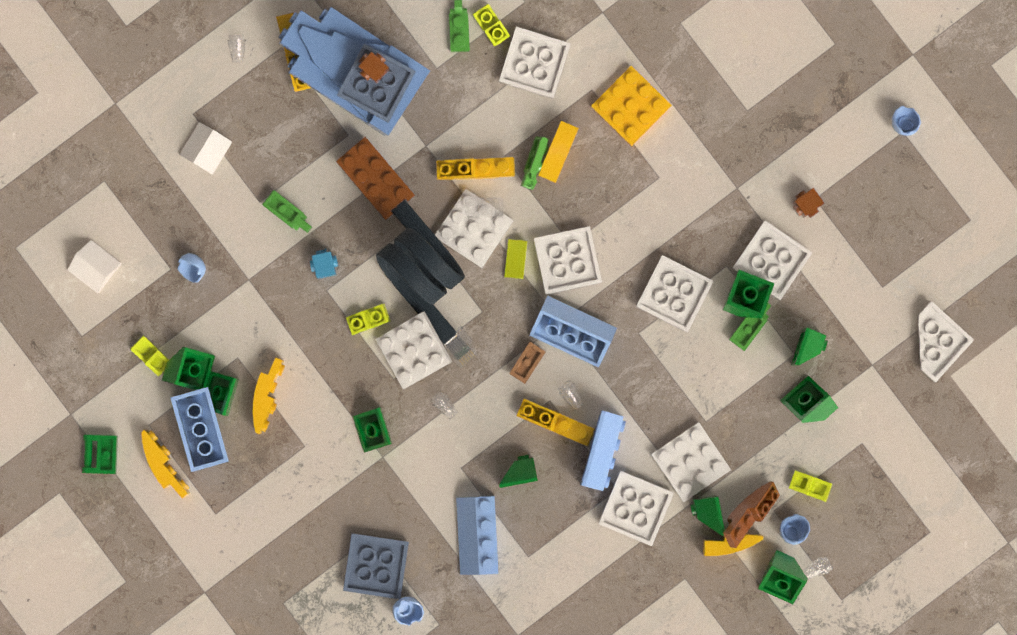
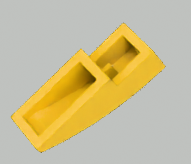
M563 121L560 122L538 176L556 183L579 128Z
M746 534L737 548L730 547L724 535L723 541L704 540L703 556H720L742 551L762 541L763 535Z

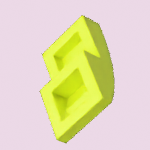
M144 335L130 348L158 377L164 372L169 359Z
M795 470L789 489L827 502L833 484Z

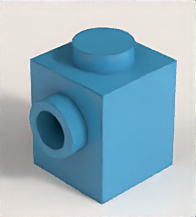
M327 249L316 251V255H313V260L310 261L311 271L316 273L317 279L337 275L335 267H338L336 255L333 256L332 252H327Z

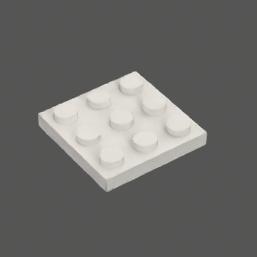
M516 27L499 82L554 99L571 43Z
M465 189L435 236L441 242L480 268H483L514 220Z
M764 221L733 266V269L737 272L742 270L775 283L771 295L781 300L812 252L767 221Z
M590 226L534 238L546 295L602 283Z
M662 255L636 307L688 332L713 280Z
M425 311L375 339L403 389L452 362Z
M699 422L651 454L683 502L731 471Z
M620 471L598 524L652 546L674 493Z

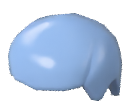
M905 106L896 109L891 119L894 131L904 136L915 134L921 124L920 116L914 108H907Z
M187 253L178 260L180 264L177 269L187 280L197 283L204 276L206 266L198 255Z
M794 514L785 518L780 524V536L786 543L792 545L800 544L808 537L810 524L804 516Z
M410 596L396 601L392 609L394 619L399 624L408 626L415 621L420 622L424 615L423 606L417 599Z

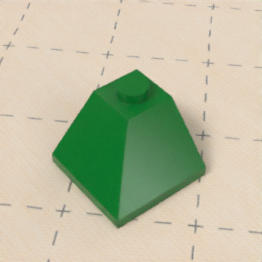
M738 270L722 310L739 317L762 319L775 283Z
M810 328L802 329L791 366H799L821 354V351H825L828 340H825L827 335Z
M182 347L167 361L162 381L193 390L206 388L215 355Z
M809 375L780 400L802 423L824 421L838 409L831 396Z
M529 454L518 456V460L513 462L500 481L499 487L504 488L538 481L534 459L529 458Z
M710 496L694 499L693 504H690L692 516L696 515V519L723 536L725 528L719 497Z
M776 550L758 589L793 605L807 583L808 578L794 557Z

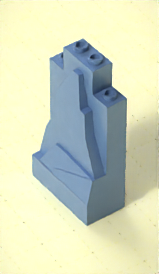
M332 7L328 10H323L319 16L320 22L302 10L299 13L294 12L289 20L291 25L288 30L284 28L278 37L281 39L280 45L298 56L297 58L293 57L287 67L290 68L288 73L382 135L389 136L430 70L392 45L389 46ZM364 44L416 71L389 123L337 96Z

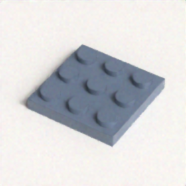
M364 44L337 96L389 123L416 71ZM371 52L375 55L379 53L386 60L384 63L389 67V71L377 84L371 79L367 81L359 74L361 70L359 69L360 63L358 61L366 53L368 55Z
M352 533L343 591L401 599L409 542Z

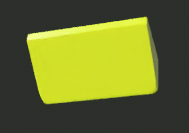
M508 239L505 278H524L527 241Z

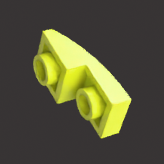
M486 4L472 14L494 47L510 37L489 4Z
M380 304L346 317L352 335L391 322L385 304Z

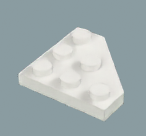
M932 301L918 314L920 370L935 383L974 339Z

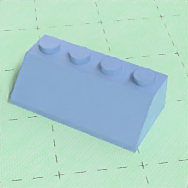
M547 296L529 336L599 368L617 328Z
M208 387L171 397L191 472L229 462Z
M600 411L580 485L601 491L604 490V487L608 488L611 478L608 476L609 469L613 470L616 458L612 457L614 450L618 451L621 442L618 439L619 432L624 431L626 421H623V416Z
M495 496L456 498L460 575L499 574Z

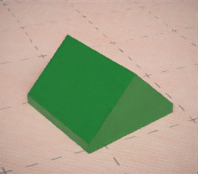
M211 371L207 387L215 413L228 416L239 379Z
M381 407L353 416L364 453L392 444Z

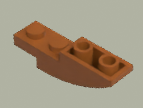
M773 481L766 483L751 493L728 516L729 526L723 534L730 547L737 548L754 522H762L779 498L780 494Z

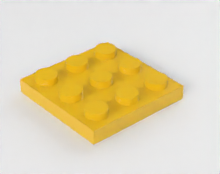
M630 66L591 105V108L632 147L672 105L640 73Z

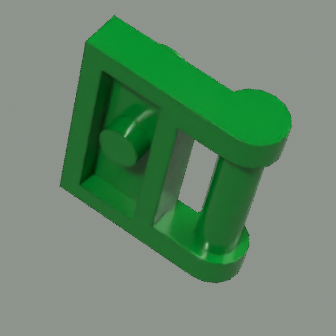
M83 435L85 450L82 473L117 474L118 436ZM92 441H97L96 468L92 467Z

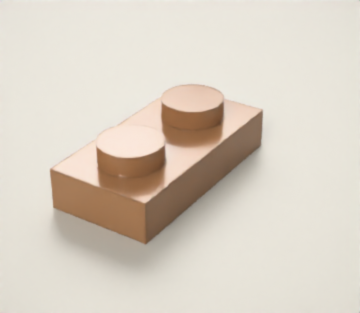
M529 342L509 374L526 384L546 352L532 342Z

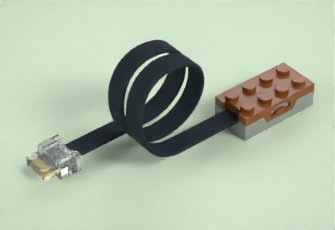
M364 137L336 162L386 221L395 215L406 228L394 239V244L389 243L376 254L377 262L387 278L417 314L425 311L449 357L461 369L478 354L470 344L473 339L462 326L458 327L456 332L433 304L446 295V288L453 289L465 278V275L446 247L408 204L415 197L414 193L370 141Z

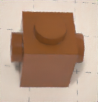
M372 52L369 55L366 53L358 61L360 63L359 69L361 70L359 74L367 81L371 79L376 84L389 71V67L384 63L386 60L379 53H376V55Z
M812 188L807 193L803 190L795 196L797 200L793 202L795 205L793 209L798 216L802 215L804 218L808 215L811 218L819 212L817 208L825 203L816 190Z

